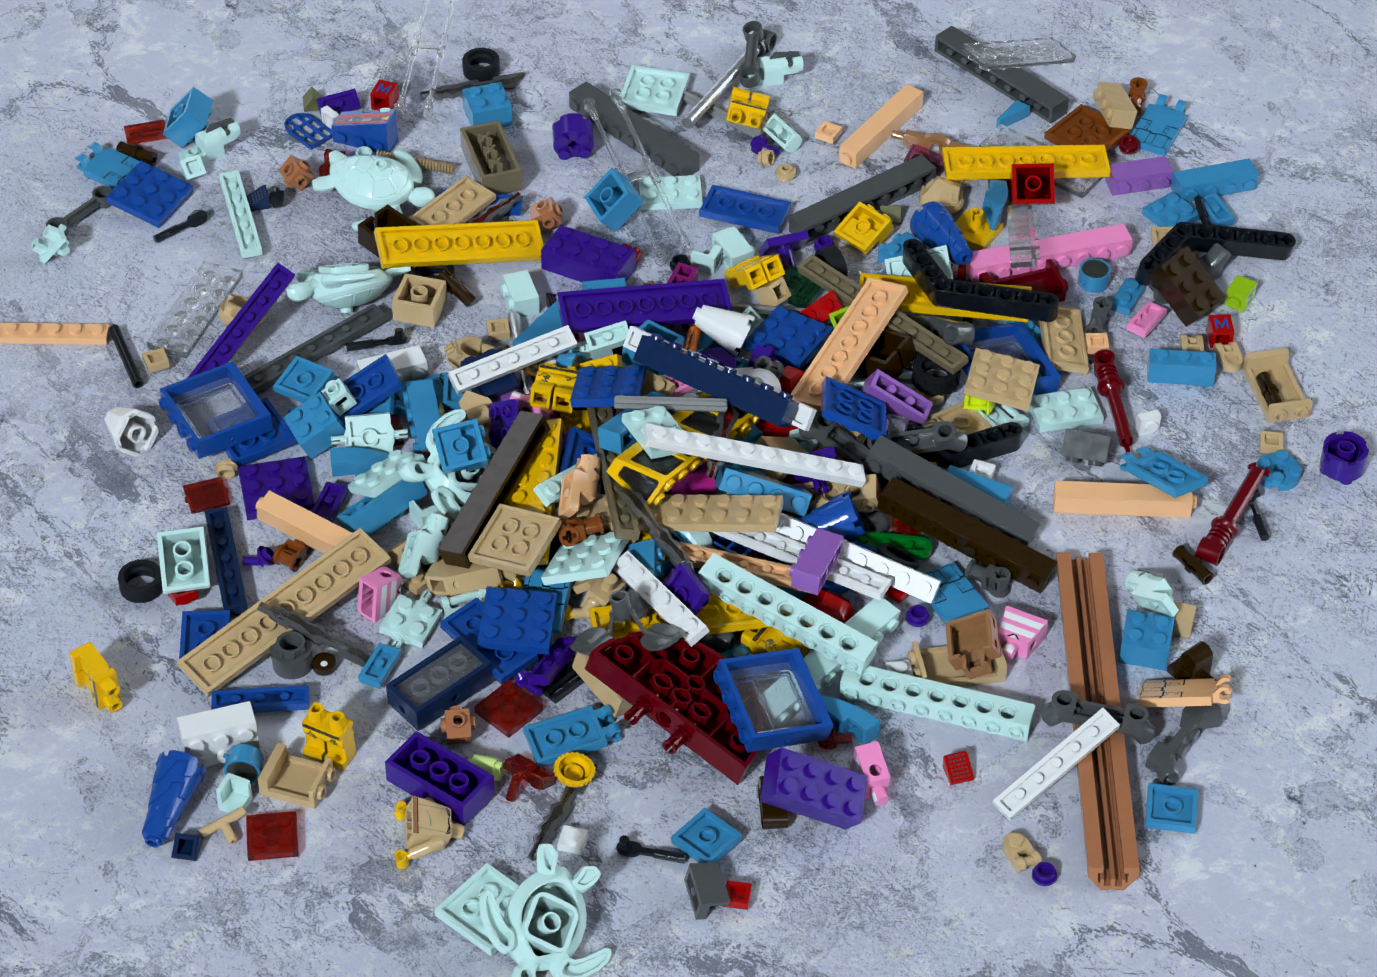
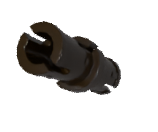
M120 141L116 147L117 151L152 166L158 160L157 153L147 151L139 145L133 146Z
M446 267L436 277L439 280H445L446 287L450 290L449 293L451 295L454 294L466 307L476 298L466 289L461 280L458 281Z
M1266 371L1259 373L1256 376V380L1261 387L1262 396H1264L1269 405L1281 403L1282 400L1278 394L1279 389L1277 385L1273 384L1270 374Z
M1179 545L1172 553L1173 557L1185 566L1184 569L1188 573H1192L1203 585L1212 581L1214 574L1202 564V560L1198 556H1193L1184 545Z

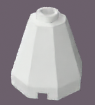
M115 407L107 412L104 419L116 449L134 457L140 455L138 451L145 449V451L151 449L159 433L158 427L154 423V421L156 422L155 417L138 409Z

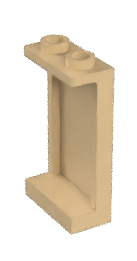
M1287 348L1245 353L1243 372L1267 423L1310 417L1313 402L1311 399L1304 398L1288 364L1290 353ZM1266 371L1270 374L1273 384L1277 385L1279 389L1278 394L1282 400L1281 403L1269 405L1264 396H1262L1261 387L1256 380V376L1259 373Z
M913 641L912 649L908 651V659L910 665L914 666L913 674L915 677L958 687L1004 682L1006 680L1007 663L1000 641V657L991 660L992 673L969 679L962 669L957 671L948 661L947 646L919 649L918 642Z

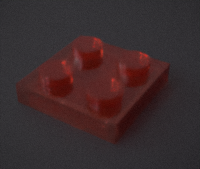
M508 680L474 706V710L478 716L510 738L543 711V704Z
M296 811L246 815L248 861L299 857Z

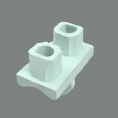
M48 224L43 231V237L47 240L44 241L36 238L32 242V250L39 254L40 262L45 264L53 255L57 257L58 255L67 256L69 254L68 244L70 242L64 233L66 230L65 225L60 224L56 228Z

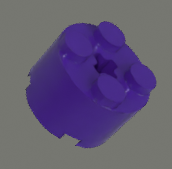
M569 113L562 115L559 121L553 123V148L560 159L567 160L570 157L585 159L591 155L594 147L591 120L583 118V115L578 113Z
M1344 431V434L1336 435L1337 432H1334L1324 440L1320 458V472L1333 480L1339 481L1341 484L1349 485L1352 481L1359 479L1363 475L1369 448L1366 446L1367 442L1356 433Z

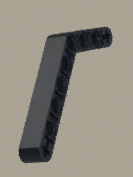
M1179 222L1141 260L1135 274V280L1141 285L1148 286L1149 278L1147 275L1186 246L1191 251L1207 253L1213 244L1219 243L1234 256L1286 260L1290 257L1296 240L1293 235L1286 232Z
M908 239L903 243V264L935 306L1044 322H1052L1058 317L1059 298L1053 293L948 279L919 240Z
M886 413V430H889L890 434L925 429ZM1008 422L968 434L967 447L961 452L947 449L916 455L929 462H937V466L948 469L950 465L962 468L972 465L974 459L985 461L1019 450L1023 429L1016 422Z

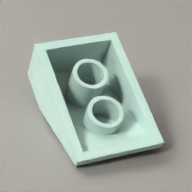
M204 527L158 532L157 541L163 594L210 588L209 561Z

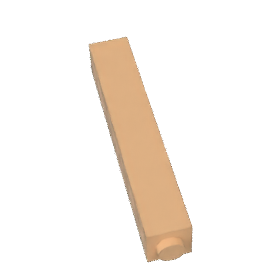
M906 84L839 146V162L854 169L860 166L891 137L893 130L897 131L922 108L924 91Z
M1055 481L1053 491L1054 513L1191 518L1192 509H1196L1197 497L1192 492L1174 498L1151 484Z
M270 490L264 497H260L256 503L257 520L294 539H299L298 541H303L306 545L324 554L352 534V532Z

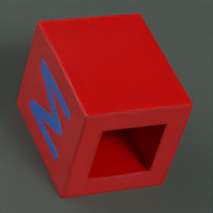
M379 79L370 93L371 109H393L399 100L398 83Z
M1230 314L1209 315L1206 332L1210 348H1213L1214 343H1222L1224 345L1233 341L1234 328Z

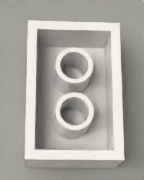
M250 701L177 717L182 750L199 759L197 765L200 768L202 764L207 767L225 763L226 758H223V755L233 745L248 744L260 750L256 720Z

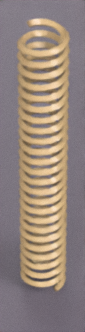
M380 151L379 156L397 161L394 152ZM413 157L421 169L453 175L454 163L441 162V160L438 163V160L435 162V159L432 161V159L429 160L428 158Z

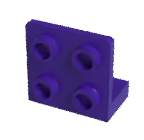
M518 399L490 403L489 440L490 445L494 448L500 446L502 439L506 436L512 426V422L518 415Z

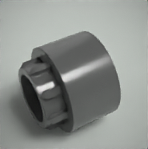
M295 631L284 632L277 637L276 643L270 649L274 672L285 679H299L306 676L312 670L313 652L310 640Z

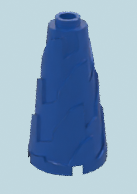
M934 201L921 205L923 209L920 212L916 210L910 220V230L914 236L930 248L947 245L951 262L961 266L968 264L973 257V252L967 245L968 242L963 237L962 231L955 224V219L942 203Z
M849 491L829 499L828 503L798 519L816 528L842 535L844 540L859 537L866 533L857 507L851 502L853 498Z
M170 750L168 755L165 756V751H163L156 761L148 812L142 829L145 843L150 847L157 848L160 845H164L166 839L169 840L184 809L187 807L199 784L203 782L206 773L204 764L200 768L197 765L199 759L188 753Z

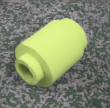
M474 754L473 758L468 759L469 762L493 775L494 781L501 780L504 762L499 761L498 758Z

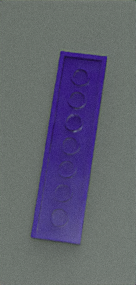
M725 279L557 292L556 294L562 327L568 325L572 333L590 332L625 320L628 329H630V326L639 327L646 320L661 326L695 323L696 320L692 319L697 307L702 308L703 305L732 311Z

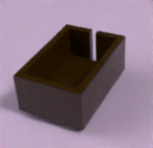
M387 204L374 213V217L370 216L358 224V243L379 257L374 228L418 225Z
M1188 246L1147 275L1185 327L1196 321L1226 297Z
M884 328L856 372L870 376L879 369L896 380L903 372V368H907L917 357L912 337Z

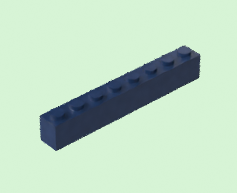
M654 333L651 336L642 335L633 358L634 361L710 396L727 399L728 404L778 427H791L799 406V402L792 400L793 395L783 391L777 393L773 391V386L766 383L759 385L755 383L756 379L743 374L741 377L736 374L737 370L728 366H724V368L719 367V362L710 358H706V360L699 358L700 353L689 349L686 352L682 350V345L670 341L668 344L664 342V337Z

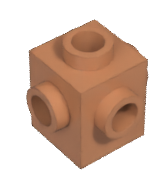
M290 155L279 168L284 178L283 182L291 189L296 188L303 191L314 177L310 170V164L293 155Z
M552 197L529 206L531 220H538L541 233L563 224V209L559 203L556 204Z
M452 706L449 710H445V718H440L441 733H446L447 745L471 743V730H476L475 715L470 716L469 708L464 709V706Z

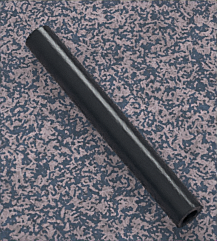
M110 326V335L133 387H142L143 380L119 326Z

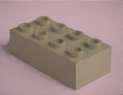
M500 121L460 128L461 148L475 181L495 194L522 190V170Z

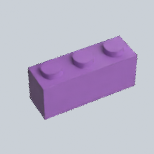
M1166 156L1109 164L1111 170L1110 177H1105V182L1112 196L1169 188L1171 187L1173 170Z
M879 369L865 379L861 392L886 402V413L916 425H921L926 421L933 402Z
M820 528L816 529L813 536L809 535L805 550H800L797 563H793L789 572V576L792 577L791 587L818 595L841 555L844 536Z

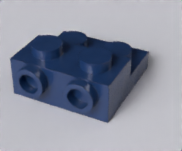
M490 349L482 355L476 357L469 356L461 361L460 367L503 351V349ZM510 373L471 390L476 394L491 399L517 390L519 384L514 373Z

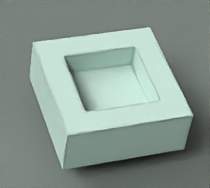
M199 154L179 161L186 181L206 175V170Z

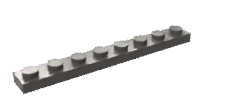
M372 304L244 377L254 392L258 394L273 386L296 356L315 362L386 322L387 314L375 304Z

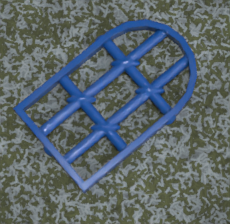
M296 113L289 116L284 122L287 133L310 150L333 138L332 130L310 114ZM301 117L308 118L309 120L305 121ZM297 118L302 124L297 126L291 120ZM314 121L320 128L316 129L310 123ZM289 123L291 126H293V129L290 130L287 127V124ZM307 125L313 132L308 134L302 130V127ZM325 129L330 135H324L321 130ZM294 131H300L304 134V137H299ZM318 133L323 139L317 141L312 135ZM309 138L315 143L310 145L305 139Z

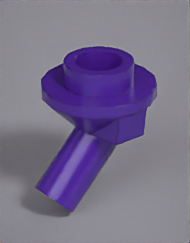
M764 135L755 136L750 143L751 151L757 155L763 148L773 150L774 155H778L780 149L767 145L768 139Z
M259 546L257 548V557L243 556L242 565L272 566L274 565V552L269 547Z
M525 668L514 676L516 681L513 684L519 690L525 687L536 697H540L543 694L542 688L537 685H529L526 677L532 670L528 672Z

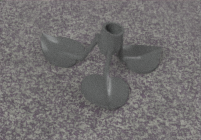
M629 589L627 592L618 590L609 596L612 610L609 611L610 621L608 630L606 631L602 627L589 628L578 635L573 644L570 645V648L577 653L590 655L591 651L597 646L613 638L611 634L613 633L614 621L620 623L635 620L641 632L645 634L640 639L641 645L650 651L663 650L679 641L682 635L677 628L666 623H657L652 625L649 630L645 629L639 619L649 613L650 606L632 589Z

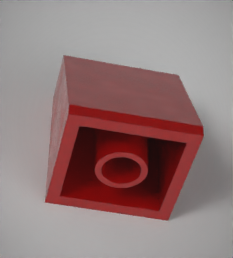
M1054 163L1012 164L1010 174L1011 203L1013 205L1055 204Z

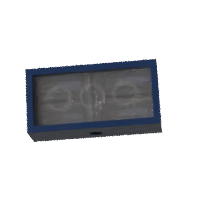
M461 635L386 684L387 702L419 731L445 714V710H449L452 706H457L493 681L492 662Z

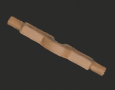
M893 130L891 138L902 140L903 145L924 152L931 151L933 144H936L939 147L940 156H942V147H969V145L951 141L946 136L938 133L923 134L912 130H906L903 133Z

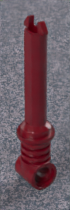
M1102 349L1093 356L1094 375L1098 380L1097 390L1101 396L1107 398L1119 444L1121 447H1124L1127 453L1130 452L1129 447L1133 444V437L1120 395L1125 385L1117 371L1115 354L1111 350Z
M1256 462L1248 465V469H1250L1224 514L1212 520L1211 529L1207 536L1201 539L1195 556L1215 566L1220 564L1227 545L1238 534V520L1264 476L1269 477L1270 475L1267 466L1263 470L1256 466Z

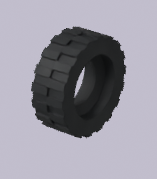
M919 354L914 359L912 382L924 394L944 396L945 394L952 393L959 386L961 369L953 375L923 354ZM929 369H939L945 371L947 375L944 377H932L925 372Z

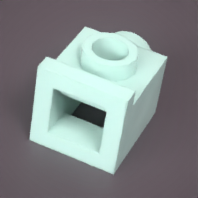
M340 378L327 382L325 389L321 391L329 406L339 416L357 404L352 393ZM346 397L347 400L338 406L337 402Z

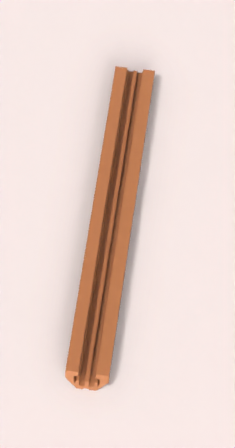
M1057 552L1055 557L1056 561H1058L1056 566L1069 691L1077 692V699L1121 708L1103 553H1089V557H1086V560H1081V557L1071 559V553ZM1072 724L1073 732L1077 730L1081 725ZM1114 732L1077 764L1087 873L1089 879L1100 890H1125L1139 877V860L1124 734Z

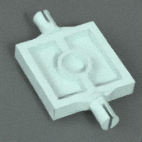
M390 412L345 416L346 429L344 435L331 436V444H345L346 447L372 449L390 454L393 452L395 439L408 438L407 429H393Z
M423 591L419 600L401 594L398 595L379 626V633L390 636L394 640L391 644L392 647L400 649L403 644H410L419 648L424 647L442 616V609L427 604L432 597L429 591L428 593Z

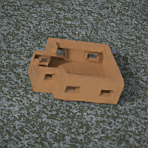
M990 609L945 622L948 661L956 671L962 669L969 679L992 673L991 660L1000 657L997 619Z

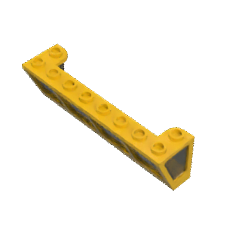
M702 393V394H701L700 396H698L697 398H715V397L710 396V395H708V394H706V393ZM728 404L724 415L722 438H725L727 428L733 418L732 409L730 408L732 405ZM732 406L740 415L729 431L728 436L732 440L735 438L739 439L740 437L744 439L753 430L750 426L756 424L761 418ZM678 411L672 415L685 431L712 436L713 431H718L720 426L719 423H716L719 412ZM636 442L618 455L606 472L625 490L629 489L641 493L648 507L653 504L659 505L666 497L664 492L669 491L676 483V480L682 481L689 470L691 472L695 471L701 464V461L705 463L708 458L679 453L651 459L641 445ZM627 491L633 498H635L639 502V500L633 494Z

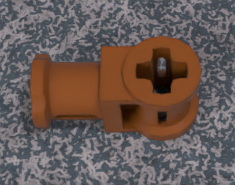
M1141 77L1131 79L1128 94L1137 110V115L1141 113L1142 103L1146 99L1144 92L1148 86V82Z
M597 513L595 517L581 520L580 517L561 519L562 525L557 531L560 542L564 546L569 547L579 541L586 540L587 535L598 532L603 534L604 528L601 517Z
M288 539L275 550L273 563L277 565L283 564L289 567L291 571L296 572L307 558L306 550L310 546L301 540L298 541L299 539L294 541Z

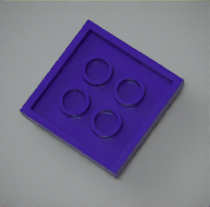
M305 456L238 466L247 520L257 519L256 503L269 490L309 511L312 510L315 503Z

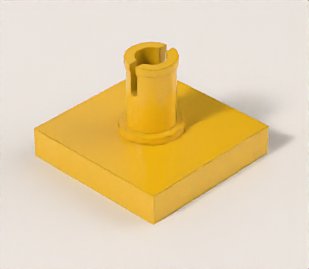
M974 207L971 210L967 209L955 224L962 231V235L970 248L983 250L987 249L1002 232L1004 224L1000 222L995 230H990L986 217L983 215V210L980 209L979 211L978 207Z

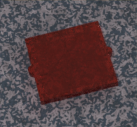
M222 477L183 485L186 496L184 498L185 503H188L191 514L230 505L227 494L228 488H225Z

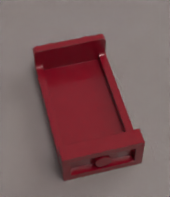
M1051 259L1046 260L1044 269L992 280L988 272L979 274V283L1032 287L1034 291L1057 295L1059 302L1065 301L1066 292L1068 291L1066 279L1062 278L1058 266H1055Z

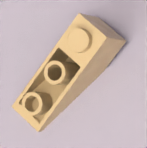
M438 559L437 562L433 563L425 574L429 592L434 595L453 596L485 589L487 586H499L504 582L500 569L472 563L470 568L467 569L446 565L443 559Z

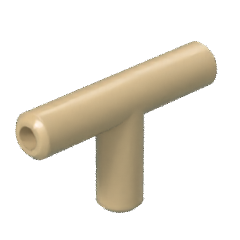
M241 806L200 828L199 833L201 837L205 838L221 829L228 843L234 844L238 838L230 824L246 816L247 813L244 807Z

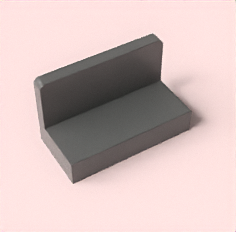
M717 862L689 864L684 881L696 920L706 919L710 906H726L730 903L723 875Z

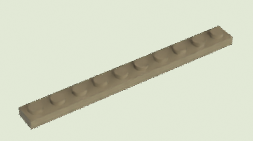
M813 254L797 266L800 274L828 292L835 290L841 301L849 306L862 289V286ZM896 310L885 327L886 329L911 336L915 350L953 375L969 362L967 355L952 345L946 344L943 339Z
M586 407L597 457L601 459V476L615 539L639 540L640 530L637 518L617 493L616 488L618 487L631 500L632 496L606 472L614 459L620 454L599 448L598 427L613 418L612 408ZM626 469L619 473V476L629 485Z

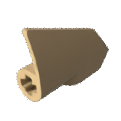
M466 390L458 402L460 409L466 412L464 421L477 418L478 426L483 425L486 438L482 439V441L490 445L489 410L490 403L493 402L488 397Z

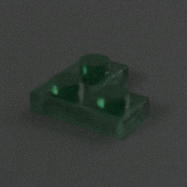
M790 266L785 274L781 276L784 278L787 286L794 289L791 293L792 296L788 298V304L798 308H807L825 290L800 274L798 268Z

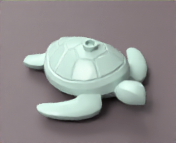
M401 149L394 151L397 161L388 157L370 154L347 157L343 153L334 150L329 153L330 175L321 176L312 181L313 190L331 191L336 188L340 195L351 204L378 211L388 204L403 214L400 204L404 202L424 207L435 199V194L431 189L419 187L423 179L421 168L411 155ZM365 219L352 223V228L358 231V224Z
M367 263L318 266V269L297 272L296 279L298 282L291 284L286 291L292 301L299 302L311 297L328 307L340 308V313L353 312V307L366 304L377 298L388 288L393 277L410 272L411 267L382 268L381 265L369 267Z
M462 409L452 410L432 424L425 442L427 449L431 453L426 463L420 460H412L403 464L398 471L400 477L405 482L425 481L441 514L448 512L453 522L486 469L484 467L466 472V469L443 474L432 429L462 422L466 418V412ZM483 442L484 447L489 446L492 458L493 454H495L497 449L489 445L488 443Z
M540 844L537 850V872L519 884L512 893L503 919L494 894L489 889L481 893L479 899L480 916L486 935L497 950L502 954H509L515 963L518 964L510 977H536V971L550 970L553 977H589L597 973L609 962L612 952L610 948L605 947L578 959L570 958L580 945L586 928L587 912L582 893L589 890L601 875L596 866H583L573 877L565 867L556 866L558 853L551 844Z

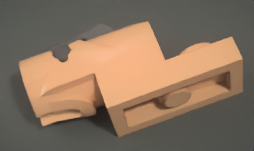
M590 454L581 455V459L577 458L575 468L562 477L558 511L559 518H570L579 511L581 505H587L595 499L597 494L601 493V459Z

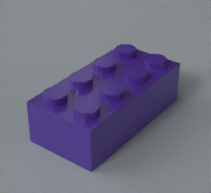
M560 225L541 249V266L544 270L579 282L625 278V281H627L636 269V250Z
M418 731L413 733L385 761L386 779L388 782L412 796L420 798L430 797L440 805L449 807L451 809V819L464 826L495 795L493 775Z
M781 747L767 754L760 802L846 830L862 823L867 776Z

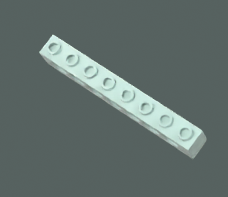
M715 553L710 556L698 572V579L709 593L719 597L723 602L741 609L743 613L754 616L765 625L776 628L785 636L796 639L803 643L805 647L818 651L827 659L838 662L851 672L862 675L876 654L877 641Z
M867 666L862 675L845 668L840 681V698L976 729L990 734L1010 737L1016 740L1028 741L1034 721L1036 704L877 667Z

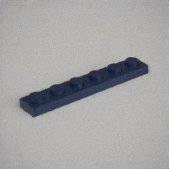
M227 507L205 510L223 610H230L231 615L244 613L248 610L228 509Z

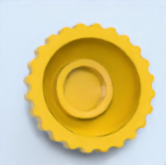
M566 752V754H562L555 761L553 772H555L557 779L562 784L572 788L588 785L594 779L596 767L592 759L579 752Z

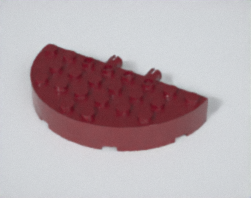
M641 631L627 633L625 637L618 639L611 638L591 651L585 670L633 705L624 713V718L627 722L633 717L634 719L630 724L635 725L646 715L671 734L662 744L665 751L672 746L668 753L674 754L684 744L735 784L739 785L750 769L758 751L747 753L744 744L739 740V732L736 725L731 721L727 704H724L722 700L721 690L714 682L713 673L719 660L726 659L724 656L700 642L691 647L681 638L663 650L650 651L641 645L640 639L645 635ZM744 680L735 681V686L756 734L763 733L762 712L753 689H749Z

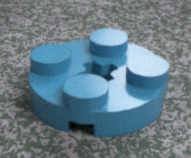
M1278 450L1276 453L1266 454L1258 459L1257 467L1265 470L1266 466L1269 468V477L1264 476L1261 484L1266 488L1271 489L1273 486L1279 487L1278 491H1287L1298 485L1302 474V467L1296 459L1289 456L1288 452Z

